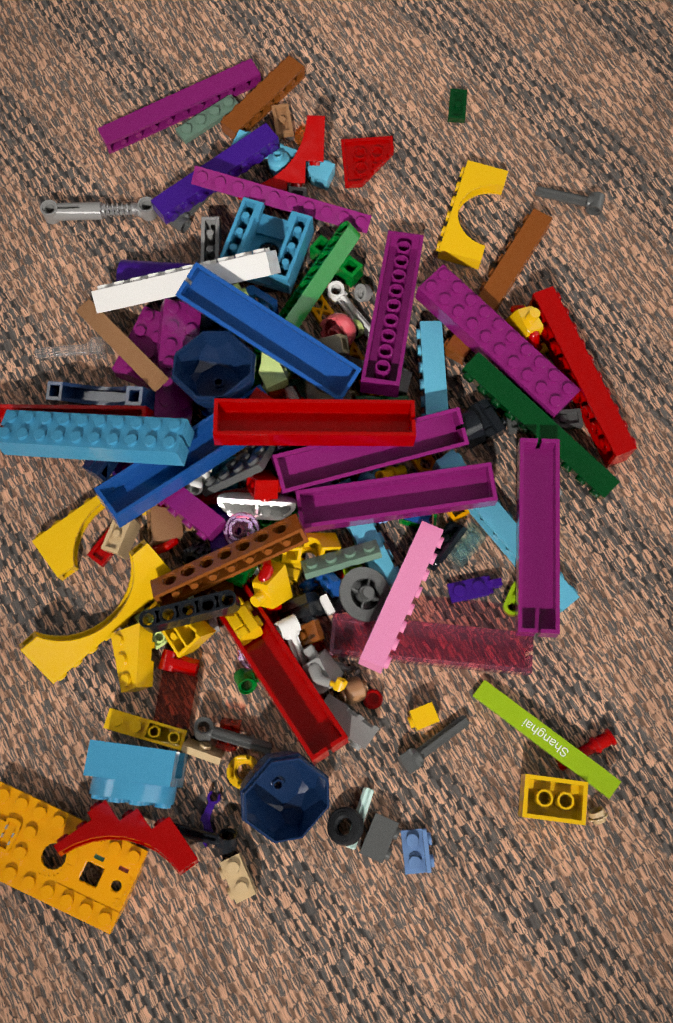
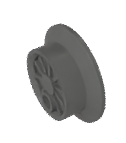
M357 567L350 570L342 578L339 586V597L343 608L351 617L362 622H372L378 619L390 592V587L385 578L376 570L368 567Z

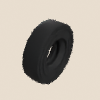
M341 807L331 813L327 823V831L331 840L336 844L342 846L353 845L363 834V818L355 809ZM348 818L352 823V828L348 834L343 835L339 830V824L343 819Z

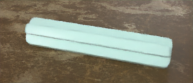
M367 787L363 788L356 809L363 818V823L374 793L373 789ZM358 841L346 847L355 850Z

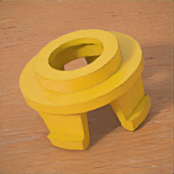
M245 754L234 757L226 769L229 782L234 787L240 789L243 779L237 776L238 767L242 764H247L252 769L258 761L254 757Z

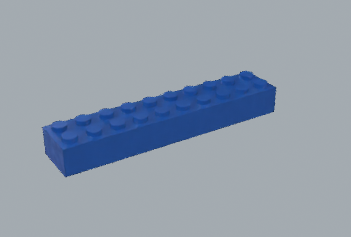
M195 262L187 275L192 284L190 285L184 280L175 294L178 299L332 398L343 399L361 372L362 369Z
M260 384L256 386L261 391L266 393V391L261 387ZM255 388L248 391L240 399H248ZM213 413L192 427L195 433L191 446L187 447L189 453L185 466L134 463L95 487L94 491L118 527L121 528L248 445H214Z

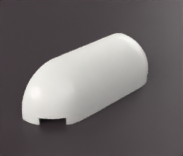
M242 492L223 493L217 497L219 507L228 516L232 517L237 513H244L260 520H282L295 510L297 503L294 498L284 495H278V499H271L270 502H262L259 499H254L250 493Z

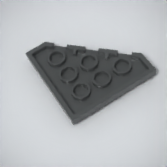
M248 445L242 453L228 461L224 468L204 482L205 486L201 493L207 497L263 471L277 446Z

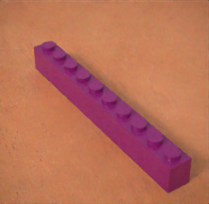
M252 59L242 61L240 64L227 68L216 75L196 82L194 85L181 89L159 101L150 103L148 106L135 110L115 121L104 124L102 127L97 128L99 135L109 154L114 153L201 113L228 95L235 97L255 88L261 82V74Z
M196 165L194 168L192 185L242 199L243 197L263 202L267 206L288 212L295 211L312 216L313 219L338 226L344 221H349L359 232L367 233L371 215Z

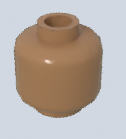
M352 676L346 679L348 684L345 689L337 692L342 703L354 705L365 700L368 686L365 680H361L358 676Z

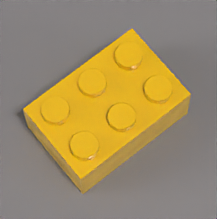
M521 774L518 817L586 826L588 782Z

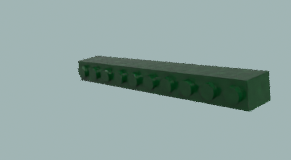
M478 352L462 369L464 379L469 383L473 382L477 386L476 389L483 396L487 395L491 399L490 402L496 408L500 407L505 411L504 415L510 421L514 420L518 423V428L524 434L528 433L533 438H538L537 446L540 445L541 439H560V467L567 473L571 472L578 484L581 486L585 485L592 497L595 499L599 498L600 500L604 499L620 482L482 354Z

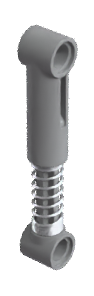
M147 196L142 197L136 203L131 202V204L126 203L125 205L123 203L121 205H118V203L116 205H113V203L108 205L107 203L106 205L102 202L56 203L53 200H45L40 205V211L49 224H57L59 221L103 220L108 216L117 217L118 215L120 217L122 215H129L130 217L132 215L134 217L139 216L145 221H152L158 215L151 203L153 198Z

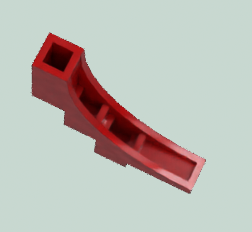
M307 115L303 139L295 156L282 171L273 178L261 183L262 185L288 192V184H291L293 187H302V184H305L306 162H309V166H320V163H324L325 116Z
M106 800L103 802L98 801L90 807V811L87 812L91 819L90 821H83L76 826L74 832L70 835L68 833L64 834L53 845L61 857L78 847L92 842L106 840L129 841L157 852L174 867L180 876L198 863V858L170 816L156 821L151 829L138 808L134 811L132 809L128 810L122 815V819L118 820Z

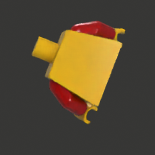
M513 305L510 309L512 314L505 321L542 355L549 352L546 344L539 342L540 334L543 330V324L539 318V309L533 306Z
M271 559L264 561L259 574L252 581L254 595L250 598V602L255 607L261 606L268 610H280L282 604L293 597L286 564L271 562Z

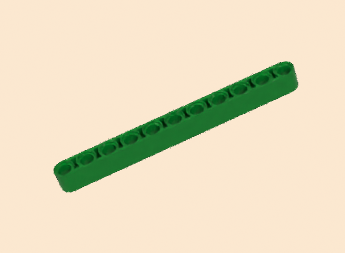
M344 221L340 224L279 313V316L298 328L361 236L359 231L349 221ZM256 348L253 351L256 354L255 379L250 390L262 383L258 373L261 364V351Z

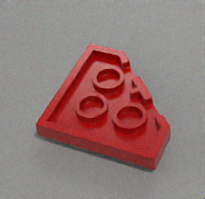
M392 136L341 139L345 189L363 187L394 155Z

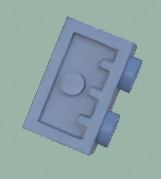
M426 828L401 830L405 875L432 873L431 868L435 867L433 854H429V846L432 845L431 833H427Z

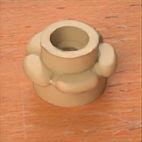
M594 807L588 810V821L593 822L595 825L604 823L606 821L605 818L608 817V813L605 812L603 807Z

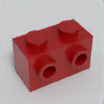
M264 469L246 478V489L254 499H259L262 502L278 499V493L281 492L280 482L270 469Z

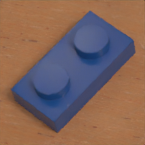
M334 572L314 577L323 587L324 591L332 598L339 597L341 580Z

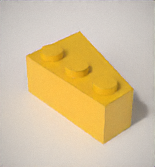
M155 600L154 603L148 609L160 606ZM189 609L186 615L192 614L193 610ZM174 613L169 614L167 620L172 619ZM204 620L161 632L177 657L180 658L195 652L216 630Z
M140 623L111 633L121 693L138 692L153 687L154 661H151L152 648H155V642H152L153 633L148 632Z

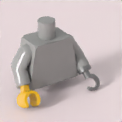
M310 644L302 650L308 659L302 666L303 670L320 695L331 688L337 692L344 690L348 684V681L342 678L345 671L355 670V674L360 672V669L356 666H346V663L334 661L326 649L317 652L314 646Z

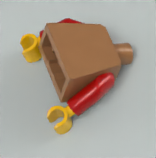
M157 504L142 514L147 515L148 542L157 555L167 552L176 546L183 537V531H192L193 527L191 529L187 528L181 522L182 519L179 516L173 517L167 511L168 507L164 504L162 506Z

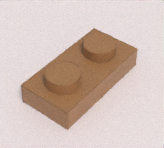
M288 103L272 105L276 135L279 139L293 137L294 132Z

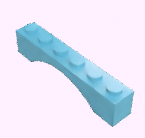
M239 129L231 146L251 132ZM279 143L280 148L278 150L288 153L290 160H292L298 149ZM324 160V163H320V166H309V162H306V177L311 185L328 190L335 175V164L329 160Z

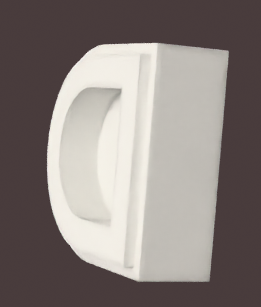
M327 594L320 596L319 600L325 613L328 616L334 614L335 610Z

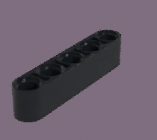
M224 590L145 610L139 616V623L148 632L156 633L235 613L239 610L241 602L233 591ZM234 598L230 605H226L228 599ZM214 603L210 610H206L208 604ZM194 608L192 614L186 615L189 609ZM174 613L173 618L167 620L168 615ZM151 618H154L153 623L150 624V625H147L148 621H149Z

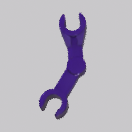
M210 791L207 795L208 804L201 816V821L205 831L214 833L210 819L215 804L221 800V794L218 795L216 801H212L211 795L213 791Z

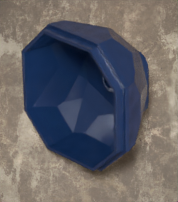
M203 331L175 353L171 379L197 404L205 408H214V398L240 399L250 390L255 379L256 354L230 331Z
M288 750L265 754L246 775L240 785L241 819L271 842L279 843L301 839L329 808V777L298 752Z

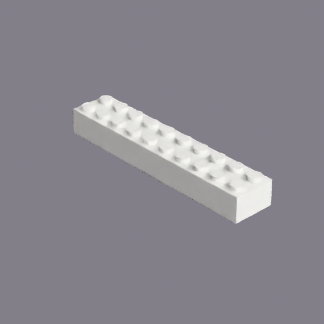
M269 247L253 250V255L252 251L235 254V258L233 255L199 263L230 284L281 273L276 250L270 251ZM194 264L97 286L98 290L91 291L97 313L174 297L184 280L190 285L192 284L187 275Z

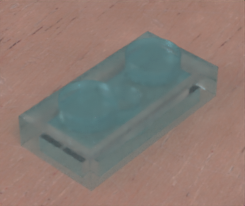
M470 527L447 558L460 568H463L486 538Z

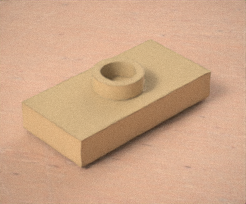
M191 738L184 742L181 749L183 753L216 765L221 763L226 753L225 750L216 748L209 742H200Z

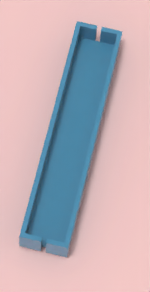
M6 410L1 422L3 427H0V450L4 455L185 466L189 453L187 447L191 446L195 432L188 419Z

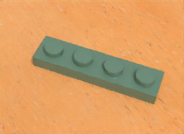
M230 94L175 128V131L181 140L187 144L220 123L222 118L229 114L238 102Z
M375 539L300 562L307 580L382 558V554Z

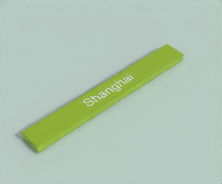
M486 680L482 682L473 694L476 700L585 782H588L590 786L606 798L610 799L620 785L621 781Z

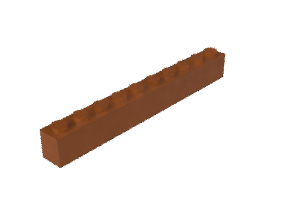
M535 208L531 214H526L522 222L524 225L522 228H517L514 234L515 239L509 241L505 249L507 250L506 253L500 255L497 260V267H493L488 275L489 280L487 282L484 281L479 289L480 294L478 296L495 312L552 222V217ZM455 334L452 338L448 337L444 343V355L461 365L464 364L472 351Z

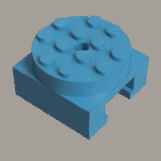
M90 739L83 775L92 776L89 790L91 799L107 800V802L113 803L126 802L129 805L150 806L155 803L154 807L171 809V805L175 804L177 787H183L188 754Z

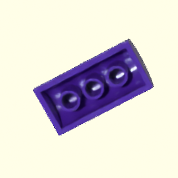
M123 259L117 267L116 282L192 264ZM174 296V297H170V298H167V299H178V298H177L176 296Z

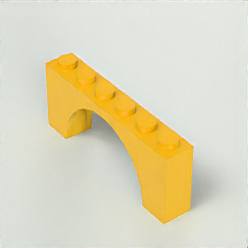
M470 160L467 161L466 167L462 166L460 172L462 179L461 182L457 181L455 188L457 195L452 197L450 204L453 208L452 211L448 210L445 220L448 223L447 226L443 225L441 232L443 239L438 241L436 251L439 252L438 259L479 270L485 245L475 242L463 231L459 223L458 212L463 204L475 196L482 194L501 195L508 174L507 170Z

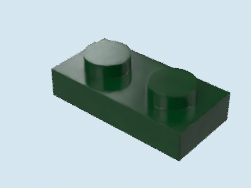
M450 89L447 122L465 123L467 90Z

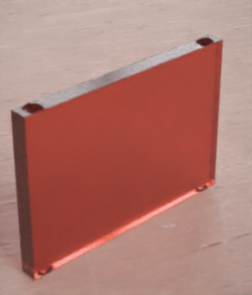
M163 672L153 721L188 729L190 727L189 723L198 677Z

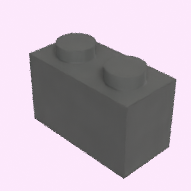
M375 812L359 853L382 864L384 860L388 861L393 850L390 848L392 839L397 840L401 828H398L399 823Z

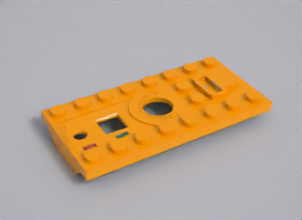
M0 781V881L111 934L142 872L149 850L129 841L106 840L92 842L66 854V860L61 867L50 869L45 866L42 858L45 848L52 843H57V839L68 833L70 835L76 830V826L85 820ZM88 861L104 868L96 887L80 880ZM115 880L121 882L122 886L119 891L112 889L111 885Z

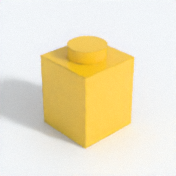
M432 702L408 712L407 721L411 729L415 728L416 731L440 721Z

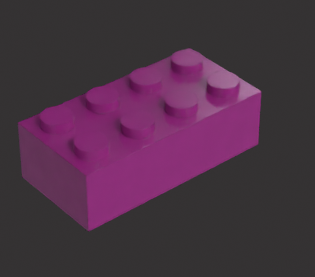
M144 306L128 338L155 364L160 312ZM118 356L112 367L116 377L150 389L151 387Z

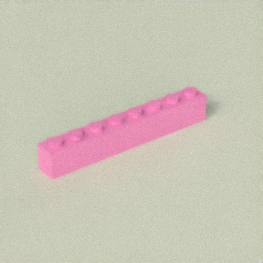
M424 521L421 522L358 664L380 674L383 668L388 669L392 659L389 657L391 650H396L400 641L397 639L399 632H404L408 623L404 621L406 615L411 616L415 604H412L414 597L419 598L423 589L420 587L421 581L426 582L430 573L427 568L429 564H434L437 554L434 553L436 547L440 549L444 538L441 537L443 529Z

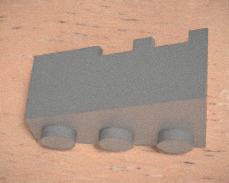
M328 694L324 702L351 741L349 745L357 751L360 749L365 750L379 728L375 725L373 726L360 714L358 715L347 705L331 694Z

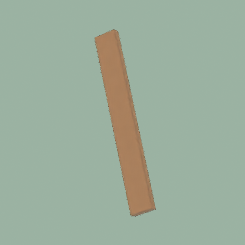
M90 299L76 310L155 392L169 380L103 312L97 313L95 304Z

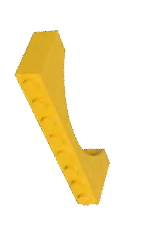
M97 495L85 500L81 507L71 510L68 516L62 520L55 521L51 528L38 533L35 539L32 540L55 575L62 581L79 570L78 550L82 536L91 521L105 509Z
M142 540L129 551L131 573L127 590L119 605L106 619L88 630L71 635H48L34 631L19 644L20 650L53 684L57 680L61 681L64 679L71 668L79 666L85 656L94 653L98 649V645L104 640H109L111 633H114L119 627H124L134 614H139L148 602L155 600L150 581L171 570L145 540Z

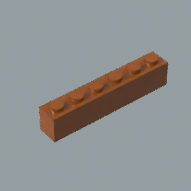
M290 55L285 60H282L273 71L269 72L262 82L257 84L255 89L247 93L245 98L236 104L229 114L222 118L220 121L222 132L234 140L239 129L250 131L272 110V105H277L305 78V67Z

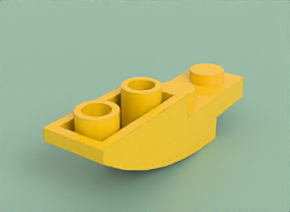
M109 708L103 726L105 729L180 751L187 734V730Z

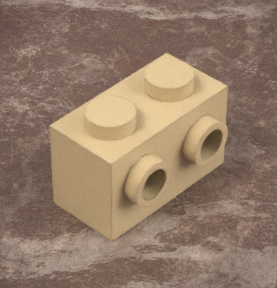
M241 852L219 863L221 867L218 870L222 880H227L229 885L227 892L231 901L235 900L237 904L257 894L258 891Z

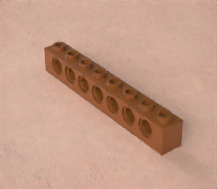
M295 513L150 581L153 598L159 606L180 602L262 564L264 561H268L309 542L304 527Z

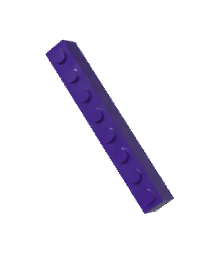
M265 123L201 167L237 177L242 173H246L252 166L262 162L265 157L280 148L279 137ZM192 172L153 198L151 203L154 211L167 225L217 191L192 185Z

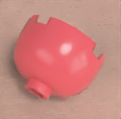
M344 313L331 314L320 323V327L322 326V331L320 332L322 338L340 333L348 337L349 346L356 338V326L353 320Z

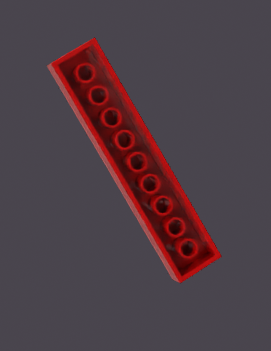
M554 286L533 293L528 306H533L540 311L539 318L543 324L540 338L548 347V353L555 367L580 389L572 401L576 409L581 408L583 423L606 468L626 461L637 449L636 440L630 435L626 421L622 420L619 414L618 405L613 402L609 388L605 387L600 371L594 366L593 357L588 354L584 340L577 333L576 324L572 323L568 309L563 306L560 293L555 290Z

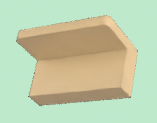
M133 519L119 528L116 522L112 520L101 549L127 560L141 525Z

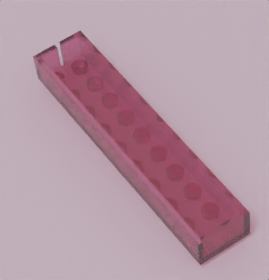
M333 613L329 654L335 657L360 659L376 621L362 622L354 619L349 614ZM404 620L408 623L404 632H399L397 639L400 640L396 650H391L389 657L392 658L391 662L528 676L532 674L533 655L525 657V654H530L533 651L534 637L515 636V631Z

